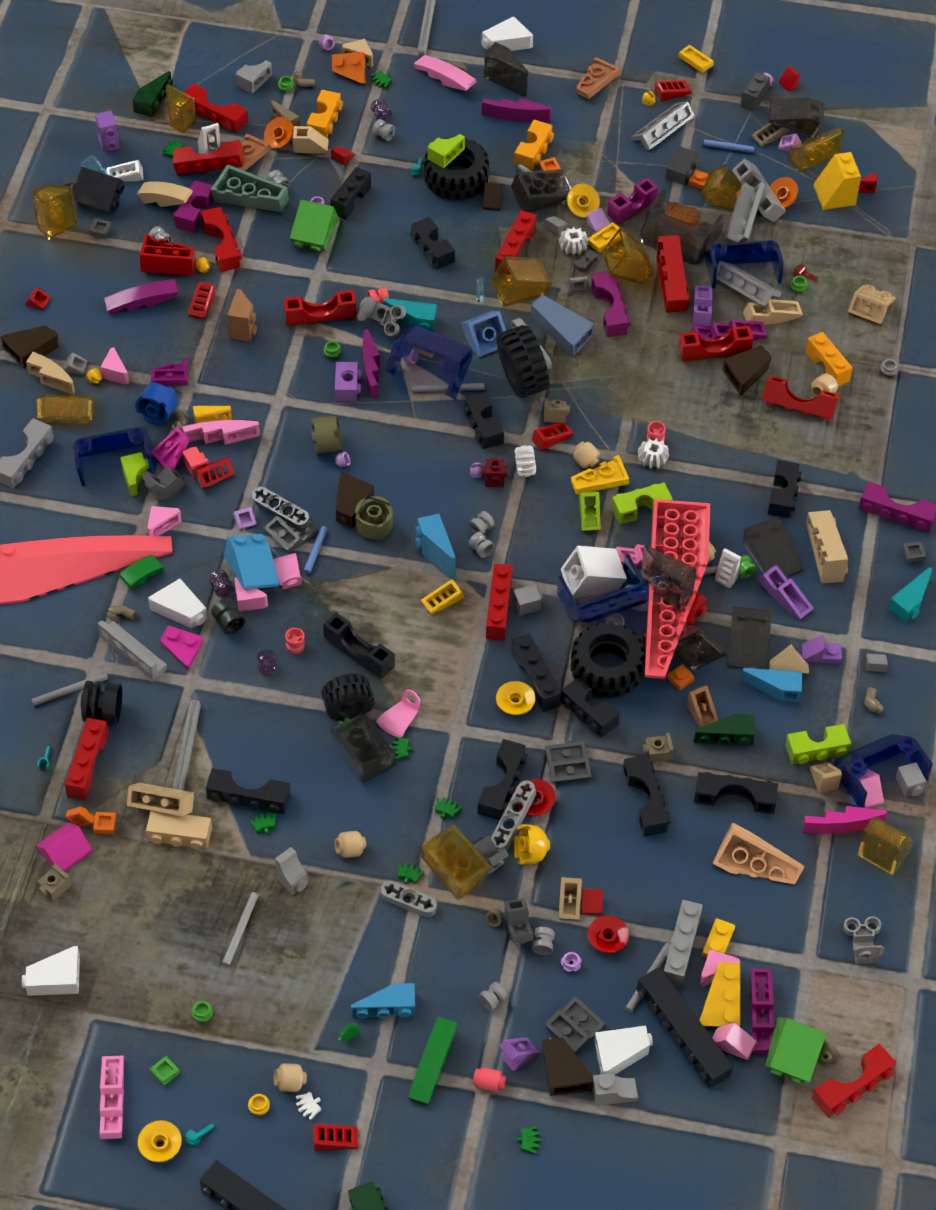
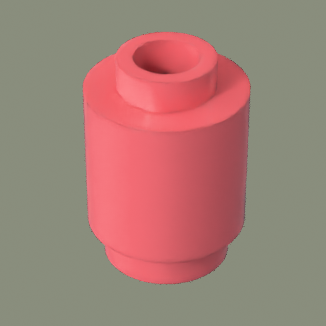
M485 1067L481 1069L476 1068L473 1078L474 1086H478V1089L499 1092L500 1089H504L506 1076H503V1071Z

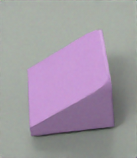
M797 133L782 136L778 149L798 153L801 140Z
M602 208L587 214V224L595 233L610 224Z
M252 507L232 513L238 530L257 525Z

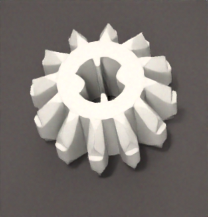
M573 227L572 229L566 228L565 231L561 232L559 246L561 251L566 252V255L569 253L573 256L576 253L581 255L582 252L586 251L588 237L585 231H582L581 228L575 229Z
M650 438L647 442L643 441L638 448L639 462H642L643 467L649 465L650 469L654 466L657 469L660 465L664 466L669 459L668 446L664 445V441L658 442L657 438L654 441Z
M526 445L517 447L515 449V461L518 475L525 477L534 475L536 473V463L533 447Z

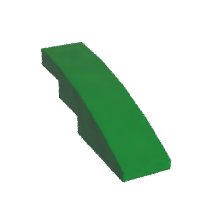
M441 1017L437 1018L408 1098L430 1104L443 1065L446 1063L458 1023Z

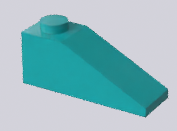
M384 298V305L392 308L394 305H401L405 308L406 315L399 321L415 330L434 332L437 319V304Z
M929 567L891 598L888 609L906 623L908 620L918 616L930 581L932 568Z

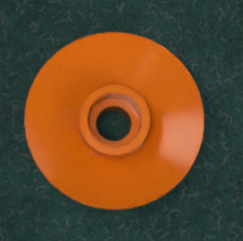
M282 116L271 120L264 131L265 142L269 143L272 149H280L286 146L293 136L292 122Z
M781 177L770 185V188L784 208L790 206L798 195V185L792 178Z

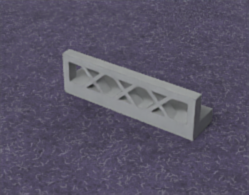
M688 101L671 106L632 135V141L641 140L645 150L652 149L695 117Z
M760 182L755 188L746 183L741 185L724 241L740 248L748 240L765 183Z
M723 261L719 262L713 275L717 280L762 306H767L772 295L780 297L782 293L735 265Z
M101 620L98 623L100 637L149 678L155 680L167 670L166 663L116 622L112 621L107 625Z

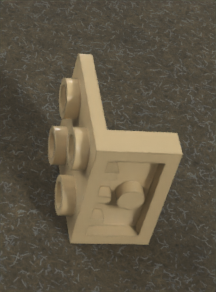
M863 285L854 292L848 312L881 324L888 306L895 301L896 297L891 296L890 292L875 290L874 286Z

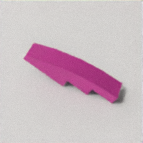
M846 806L845 813L826 811L824 818L805 816L803 833L832 834L865 830L884 824L887 810Z

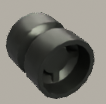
M230 598L218 601L211 609L212 616L219 623L225 634H234L245 625L246 620L244 616L238 611L237 606Z

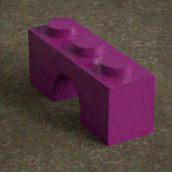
M648 177L634 185V191L628 198L620 193L608 200L607 215L617 224L624 222L656 203L659 187Z
M194 181L192 186H189V189L193 191L186 203L180 204L179 209L174 212L173 219L175 220L176 228L193 233L196 232L202 221L201 210L198 208L209 209L213 202L211 194L213 185Z

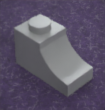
M265 60L263 63L254 66L245 64L236 72V86L253 94L272 75L271 62Z
M290 847L275 858L277 880L293 895L297 891L300 892L305 889L308 884V874L301 866L296 851Z
M614 1073L593 1075L592 1091L595 1106L638 1101L635 1078H621L615 1076Z

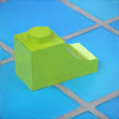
M459 134L450 139H440L438 137L427 147L428 160L445 168L465 149V136Z
M142 452L120 457L122 471L131 496L138 495V485L143 480L142 475L150 469L148 459H144Z
M578 492L581 530H601L599 492Z

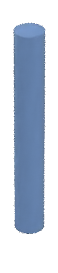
M704 139L703 146L747 153L754 152L753 146Z
M325 526L320 528L303 570L307 575L312 571L327 534L328 528Z

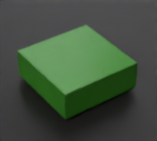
M165 1056L150 1068V1073L165 1086L180 1074V1070Z

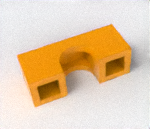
M321 90L317 99V113L311 112L306 126H311L327 138L332 133L333 123L337 122L338 112L343 107L341 93Z
M533 120L527 130V143L520 142L514 153V165L518 166L522 163L532 171L536 165H539L541 155L546 153L548 143H551L554 138V133H552L553 125Z
M824 332L809 337L805 352L815 364L822 361L825 365L826 373L836 379L838 387L850 382L853 367Z

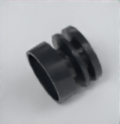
M87 680L81 695L82 721L86 722L87 718L91 717L92 719L99 720L100 714H102V719L107 721V724L117 725L122 710V684L107 682L104 691H102L100 681H97L94 685L93 681Z

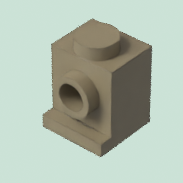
M544 397V422L566 423V416H570V405H566V401H548V398Z
M666 733L665 736L646 738L642 749L643 754L648 756L649 762L672 760L674 749L670 733Z
M56 864L37 881L39 893L44 898L48 897L52 901L71 887L69 875Z

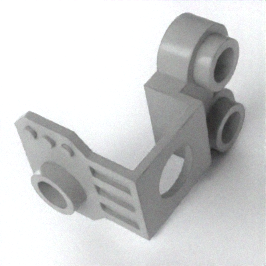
M365 297L360 303L357 319L365 321L366 318H372L381 322L386 335L396 336L400 331L396 321L405 317L406 310L401 305H394L391 308L378 301H373L372 297ZM384 308L386 311L381 319L378 317V310Z
M854 917L847 918L844 922V932L849 936H853L852 944L855 964L876 963L878 957L883 955L884 947L881 945L874 946L873 943L875 935L879 933L881 928V921L877 917H868L864 924H861Z

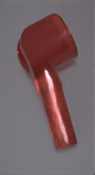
M802 264L794 269L793 275L795 277L804 275L815 281L818 279L817 276L806 271L805 266Z

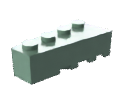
M230 165L225 167L211 188L213 202L282 212L290 200L286 186Z

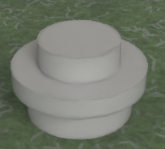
M886 359L880 366L881 372L887 376L895 375L898 372L897 362L893 359Z

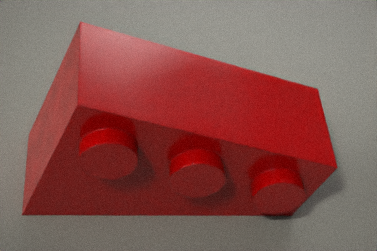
M145 234L140 252L141 272L193 276L196 263L195 248L176 242L173 245L165 242V239L160 238L157 240L151 238V235Z

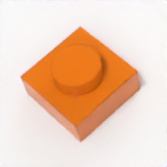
M555 157L539 161V168L545 178L561 173V167Z
M695 169L688 185L705 190L711 175Z
M682 664L669 672L667 679L680 691L694 682L695 676Z
M77 807L67 810L65 818L75 825L82 827L93 824L95 816L89 813L86 808Z
M96 812L93 832L95 834H114L116 813Z

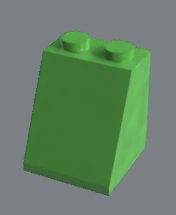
M300 200L290 235L292 244L298 248L309 247L316 252H320V250L326 251L339 220L335 208L329 205Z
M777 1017L765 1066L771 1068L770 1073L782 1077L784 1073L791 1076L790 1080L799 1084H802L803 1081L810 1082L827 1033L789 1018Z

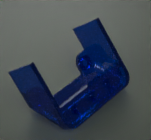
M773 240L717 243L712 245L705 253V262L712 289L716 288L717 265L720 261L730 264L772 262L777 283L781 284L784 262L779 244Z
M410 326L394 343L384 371L395 375L401 359L410 354L412 347L444 359L442 372L452 378L445 395L456 399L471 363L473 350L463 343L422 327Z
M143 426L77 439L73 444L76 470L81 485L86 486L82 457L145 445L151 473L155 472L148 430Z
M628 553L624 557L623 570L630 585L623 587L619 591L583 603H576L562 575L558 576L557 595L572 620L591 622L648 601L649 589Z
M890 734L834 760L833 766L841 770L842 773L840 782L857 807L864 808L868 794L858 779L866 774L868 767L900 753L906 755L911 763L917 762L925 780L928 781L933 763L914 738Z

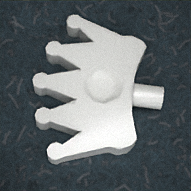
M308 1092L307 1094L296 1096V1100L301 1099L296 1105L297 1107L302 1106L298 1109L299 1113L305 1111L303 1117L311 1115L309 1116L311 1121L321 1111V1107L317 1105L321 1100L319 1097L314 1100L312 1093Z

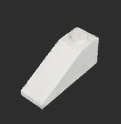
M215 123L201 128L198 138L199 154H209L220 148L219 124Z

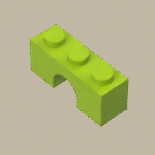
M664 482L613 496L611 508L619 525L637 520L638 507L646 506L653 512L654 499L673 500Z
M845 724L825 727L824 741L822 742L812 741L808 737L807 731L787 734L785 746L791 764H805L808 761H822L830 757H843L849 754L851 741Z

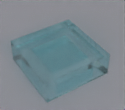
M484 277L477 278V302L484 301Z

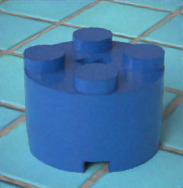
M150 382L137 399L135 409L138 414L141 413L144 416L143 419L153 425H162V423L168 421L177 408L176 392L171 387Z

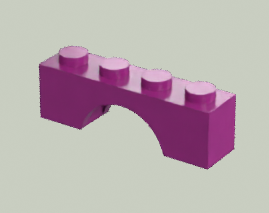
M612 270L592 273L591 287L594 297L605 300L611 305V308L603 314V327L606 337L626 335L631 322L630 317L626 316V304L622 303V292L618 290L617 277H614Z
M869 481L861 496L859 509L930 533L936 519L935 503L921 499L912 505H901L890 499L886 492V487Z

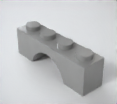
M744 158L732 171L742 184L746 183L755 188L760 182L765 183L758 209L765 218L775 222L786 210L756 165Z
M32 418L23 430L24 440L27 444L25 450L18 455L2 456L0 459L1 484L14 489L22 481L25 473L33 467L36 459L41 457L47 445L52 443L54 438L52 426Z
M682 900L664 968V973L673 986L683 987L703 904Z

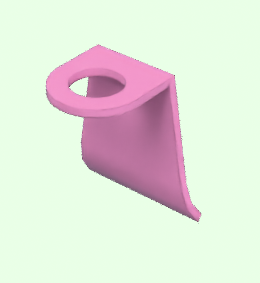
M296 553L273 559L282 589L302 584Z
M405 690L402 693L401 701L377 719L376 722L379 727L393 736L403 737L406 729L419 712V696L412 690ZM407 694L412 695L415 698L416 702H410L407 698Z

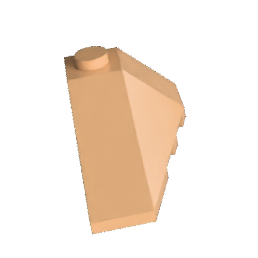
M735 823L731 824L713 861L714 865L733 874L740 873L750 875V877L768 878L772 881L789 884L797 882L805 867Z

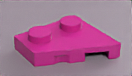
M176 427L151 453L164 468L169 466L175 469L183 454L182 451L185 450L190 439L179 427Z
M167 626L160 639V644L170 651L175 659H179L187 670L190 669L204 642L202 636L172 626Z

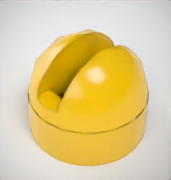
M647 91L643 94V104L651 106L655 103L656 97L652 91Z
M202 257L196 261L195 267L201 273H205L210 270V263L205 257Z
M98 368L91 369L86 375L92 384H98L102 380V374Z

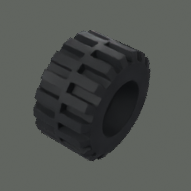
M357 673L343 674L328 681L322 688L323 691H321L327 715L335 721L343 722L346 717L351 721L367 715L375 705L368 678Z

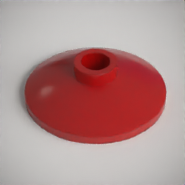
M541 779L530 780L536 788L534 800L540 799V801L534 803L533 800L526 815L533 817L544 815L555 803V791L547 781ZM530 788L527 790L523 789L524 795L526 792H530ZM517 804V807L521 811L523 809V805Z
M601 916L590 924L587 936L589 943L594 949L602 953L612 954L619 952L627 945L629 930L621 919L614 916Z

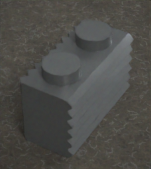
M756 72L742 92L740 106L753 112L756 111L769 91L770 77Z
M679 146L666 167L665 178L683 185L692 176L693 169H697L699 165L698 152Z

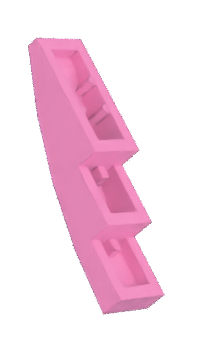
M424 55L414 63L415 69L426 71L430 78L441 80L442 86L466 91L477 82L475 78L463 70L434 57Z
M219 420L182 426L183 433L190 439L189 442L203 439L205 444L223 440L224 444L227 445L260 436L258 421Z
M103 1056L100 1082L99 1134L100 1139L122 1138L124 1056Z

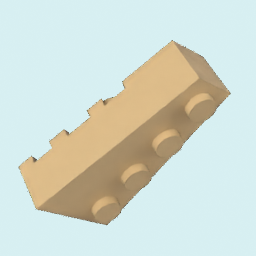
M831 510L808 512L806 525L821 584L844 582L845 574L848 573V557L836 527L835 517L832 516Z

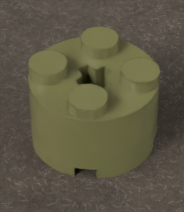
M331 415L311 418L312 429H315L312 432L313 443L317 442L315 444L316 455L341 451L342 438L339 431L338 416Z
M371 496L370 499L365 500L364 498L359 501L355 509L357 533L368 539L382 541L393 528V509L389 501L380 496Z

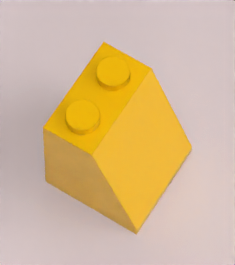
M851 152L834 154L813 184L823 210L856 205L861 175Z

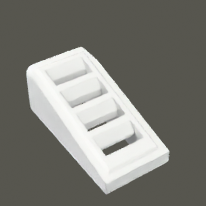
M139 160L106 168L107 175L119 178L124 182L144 180L143 167Z
M724 548L716 571L715 581L727 588H731L738 579L741 556Z

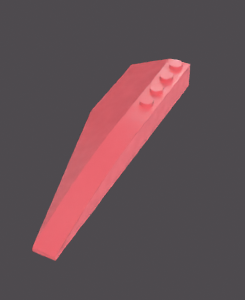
M654 499L648 587L645 677L665 679L709 559L710 503Z
M88 536L0 545V605L25 602L30 600V597L37 595L41 597L47 595L49 591L65 589L70 584L78 585L105 576V573L111 571L115 573L121 571L123 567L132 565L150 555L158 559L173 554L171 536Z

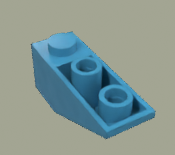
M753 667L743 668L742 682L779 701L800 702L802 672L756 669Z
M415 983L392 984L352 1004V1017L365 1019L367 1017L388 1018L389 1016H399L401 1018L415 1016Z

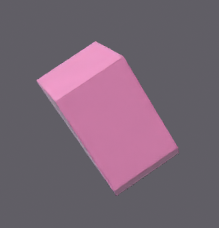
M110 348L101 365L102 379L127 385L129 384L128 372L115 348Z
M152 506L148 522L149 536H160L181 523L180 510L178 508Z
M237 577L234 579L238 610L240 612L263 609L268 606L267 594L257 588L244 590Z
M867 769L850 774V778L864 808L884 804L880 777L877 773Z
M710 949L701 974V987L712 983L719 962L740 963L739 958Z
M736 1023L717 1027L712 1037L721 1051L746 1060L749 1059L757 1044L756 1040Z

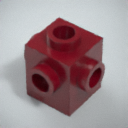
M486 459V465L482 466V477H485V487H504V477H508V466H504V459Z

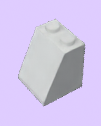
M577 546L561 568L570 599L618 591L627 579L617 550L611 548Z

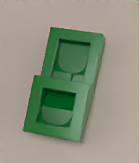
M150 555L126 568L119 574V577L129 588L144 584L147 577L161 573L163 566L153 555Z

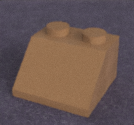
M237 289L227 315L229 338L250 342L252 336H255L257 331V325L254 324L256 313L253 312V305L241 289Z

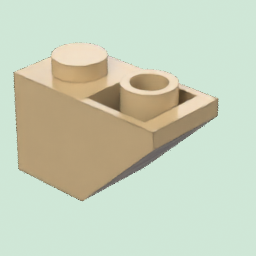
M294 126V153L328 154V138L311 126Z

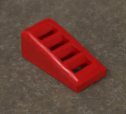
M685 80L655 82V92L660 101L688 95L692 92Z
M203 282L198 283L188 316L206 319L216 295L215 285Z
M557 423L534 430L532 441L542 451L572 437L574 432L566 423Z
M229 457L194 469L201 488L234 475ZM224 463H226L228 472L226 473L222 465ZM217 466L220 468L221 475H218ZM211 469H213L214 476H215V477H213V478H212L211 473H210V470H211ZM204 472L207 473L208 480H205Z
M325 1124L313 1125L314 1151L358 1149L357 1127ZM348 1133H351V1142H347ZM329 1134H334V1141H329ZM338 1134H342L343 1142L338 1141ZM320 1135H325V1140H321Z

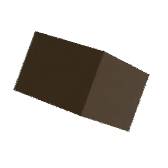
M485 182L483 209L500 211L504 184Z

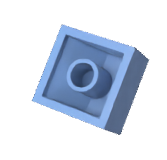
M491 311L461 323L466 340L478 357L498 350L497 336L501 332L506 331L500 311Z

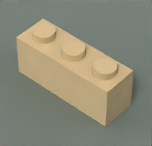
M136 783L128 787L127 806L184 816L192 813L194 792Z
M151 810L146 828L147 841L154 844H171L176 847L188 846L193 849H207L212 831L211 818L193 815L179 816Z

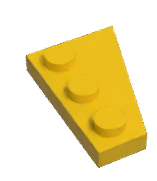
M617 455L608 463L604 461L595 469H587L572 476L571 484L577 495L578 492H592L628 485L629 477L620 456Z
M718 963L699 1019L703 1026L719 1027L736 1023L740 1027V963Z

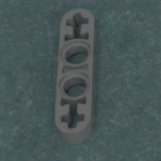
M257 487L253 490L252 498L260 507L276 516L278 515L281 519L299 529H306L311 525L312 519L307 511L265 487ZM259 495H261V496L264 495V496L266 497V500H265L264 498H262V497H259V498H258V496H259ZM273 501H279L276 507H270ZM287 509H293L290 515H284ZM297 515H298L301 519H304V518H305V520H304V521H302V520L299 521V519L297 518Z

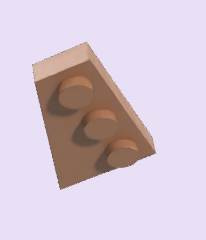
M595 57L592 66H589L587 69V74L582 77L577 85L576 94L590 99L621 74L620 68Z
M246 133L244 136L245 140L241 143L244 150L243 167L237 168L243 171L247 170L271 150L269 143Z

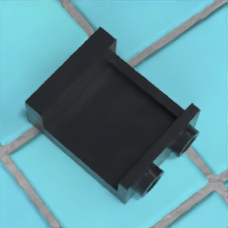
M81 167L71 200L114 214L115 210L119 207L118 200L120 194L124 191V181Z

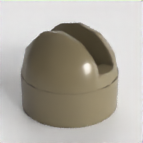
M493 908L486 914L485 919L490 926L497 927L503 921L504 916L501 910Z

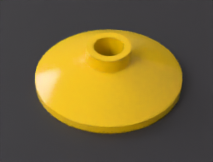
M584 183L577 184L568 192L567 205L574 215L587 218L588 213L599 208L600 198L592 186ZM579 199L583 200V205L579 203Z
M512 681L503 684L498 689L496 702L503 712L510 715H522L530 711L534 706L535 693L529 685L519 681Z
M162 1120L146 1125L138 1137L140 1153L152 1162H165L172 1159L179 1152L182 1144L179 1129L174 1124ZM159 1142H163V1143H164V1146H162V1147H157L156 1145H157Z

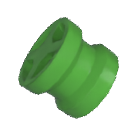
M748 555L741 556L739 576L742 579L750 578L757 571V567L751 563L752 560Z

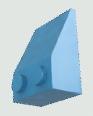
M440 514L417 518V526L415 527L417 536L415 544L417 549H420L422 555L450 580H455L456 557Z
M263 534L227 537L224 557L244 590L277 587L280 585L270 546Z

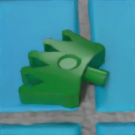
M382 71L371 74L372 82L375 85L379 84L380 88L384 86V89H386L391 83L389 73L385 75Z
M174 140L175 143L169 142L170 145L166 144V148H163L164 152H162V155L173 158L174 148H181L183 145L177 140Z
M395 736L396 741H392L393 747H390L391 751H394L391 752L392 756H395L394 760L408 758V751L413 750V746L408 747L409 739Z
M437 798L435 813L441 814V819H444L445 816L453 819L461 811V806L456 808L457 802L451 805L452 799H449L445 804L446 798H443L441 802Z
M261 813V820L257 816L254 817L256 823L250 820V824L257 833L265 831V834H268L269 829L276 828V814H273L271 818L270 814L267 813L265 818L263 813Z
M401 863L398 864V879H405L404 884H407L408 881L416 884L424 875V871L418 873L420 870L419 866L413 870L414 863L409 868L408 863H405L403 868Z
M353 1022L351 1024L348 1023L338 1033L340 1036L338 1040L341 1042L344 1039L346 1042H349L359 1034V1026Z
M536 1126L521 1129L522 1137H516V1141L522 1142L521 1151L536 1154V1150L533 1149H539L540 1145L535 1143L541 1142V1138H536V1136L540 1135V1132H534L537 1129Z

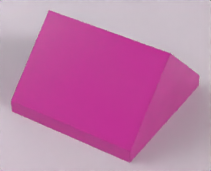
M66 823L35 845V848L52 866L56 864L63 871H66L93 851L79 826L71 823Z

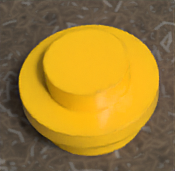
M262 1094L252 1096L248 1102L249 1111L254 1115H264L270 1108L269 1099Z

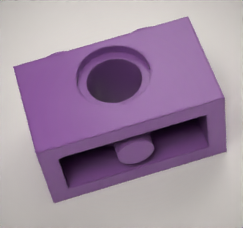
M112 111L95 114L98 139L103 152L119 149L117 124Z
M336 362L335 401L357 402V394H361V383H358V380H361V369H358V362Z

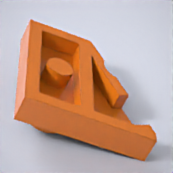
M365 53L333 54L332 71L365 85Z

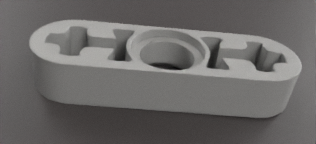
M387 881L381 886V897L386 902L423 917H432L437 911V902L431 896L393 881ZM393 889L394 893L387 894V891ZM411 895L415 900L411 903H406L403 901V898ZM431 904V907H428V909H424V906Z

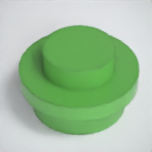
M283 76L278 82V87L282 91H290L295 86L290 76Z
M796 276L791 280L790 287L795 292H804L808 288V282L803 276Z
M329 341L325 344L323 352L327 357L335 358L341 354V346L336 341Z
M205 1001L197 1002L192 1008V1016L198 1022L208 1021L213 1015L212 1006Z

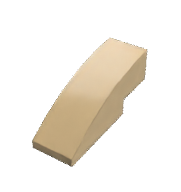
M144 182L137 195L144 204L157 202L160 207L186 203L193 191L173 183Z
M770 299L767 306L748 302L743 311L746 321L763 322L764 325L794 320L803 315L798 301Z
M32 352L26 361L28 374L40 377L42 385L73 395L75 390L70 376L52 360Z

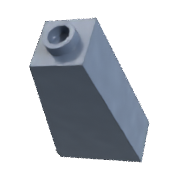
M541 295L532 302L531 317L570 356L573 357L593 336L594 323L544 295Z

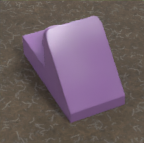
M820 635L802 644V657L809 663L841 664V643H824V635Z
M527 1037L505 1039L499 1045L504 1051L501 1057L512 1071L519 1069L540 1053Z

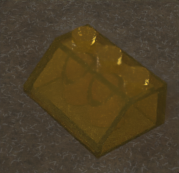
M830 129L799 145L790 148L788 161L802 173L831 159L834 154H840L845 129Z
M45 184L31 191L37 228L48 240L78 225L71 186Z
M42 394L37 397V419H42L43 423H53V420H60V423H71V420H76L79 424H89V421L95 418L97 396Z
M455 824L422 844L421 858L457 900L475 890L492 869V866Z

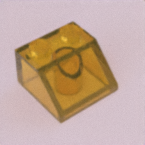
M167 84L166 95L170 126L184 134L196 123L194 98Z
M725 164L710 171L701 195L711 206L734 211L737 201L735 193L740 190L742 183Z

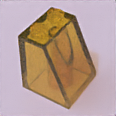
M619 228L602 250L610 277L645 285L654 274L646 248L626 230Z
M504 256L490 281L503 307L539 298L541 295L545 296L552 285V281L540 258Z
M874 816L863 832L858 856L894 875L914 844L909 835Z

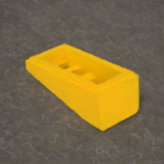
M193 406L195 424L232 420L230 406Z
M451 579L421 599V602L429 613L433 615L465 597L454 580ZM446 594L448 598L445 599L442 595ZM439 597L442 602L438 603L436 598ZM433 601L436 606L432 607L429 602Z

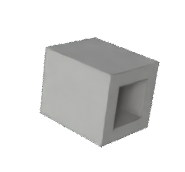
M536 584L515 589L513 594V602L519 616L541 610V603L544 602L542 592L538 591Z
M917 762L898 767L895 778L904 797L921 794L924 791L926 780Z

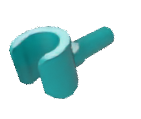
M423 157L419 158L417 165H412V175H421Z
M47 746L44 757L40 758L37 762L39 770L41 765L45 763L47 764V771L51 768L49 763L50 746Z
M209 1124L198 1133L190 1129L185 1135V1141L196 1146L204 1134L215 1128L214 1124Z

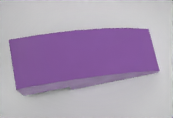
M695 286L693 325L711 326L712 287Z
M777 565L771 567L757 578L767 592L797 619L800 620L814 609L792 578L787 579Z

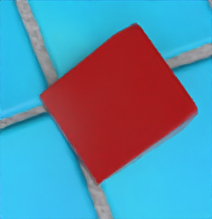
M787 66L779 80V84L786 90L792 91L799 85L800 74L791 66Z
M343 147L331 150V158L343 165H346L355 156L354 153Z
M877 173L861 178L858 193L876 192Z
M36 287L25 302V305L43 310L51 296Z
M582 889L581 914L602 915V889Z

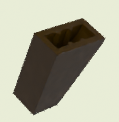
M46 325L1 336L3 349L24 369L27 367L26 361L32 352L46 356L59 347L57 333L54 330H50Z
M760 345L724 359L723 372L740 396L769 369L771 355Z
M341 472L336 502V521L341 525L353 528L356 524V506L362 499L365 498L367 500L374 496V485Z
M549 1037L546 1040H542V1055L549 1095L556 1096L592 1091V1076L564 1037Z

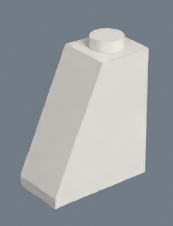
M513 16L483 31L481 43L491 54L530 49L533 47V34Z
M181 579L176 580L148 597L149 606L153 612L191 629L203 624L208 619L206 607Z
M73 946L27 966L26 975H22V988H26L27 995L79 994L80 954L78 946Z
M646 1026L595 1032L594 1043L600 1073L617 1074L649 1054V1048L653 1045L651 1033H647Z

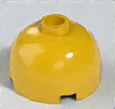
M529 824L519 825L517 830H520L519 835L514 836L515 858L519 857L520 862L518 864H537L544 859L549 851L550 841L540 827Z

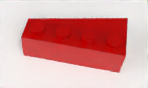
M679 235L658 236L656 263L665 312L687 311V304H690V293H687L688 283L685 280V267H683Z

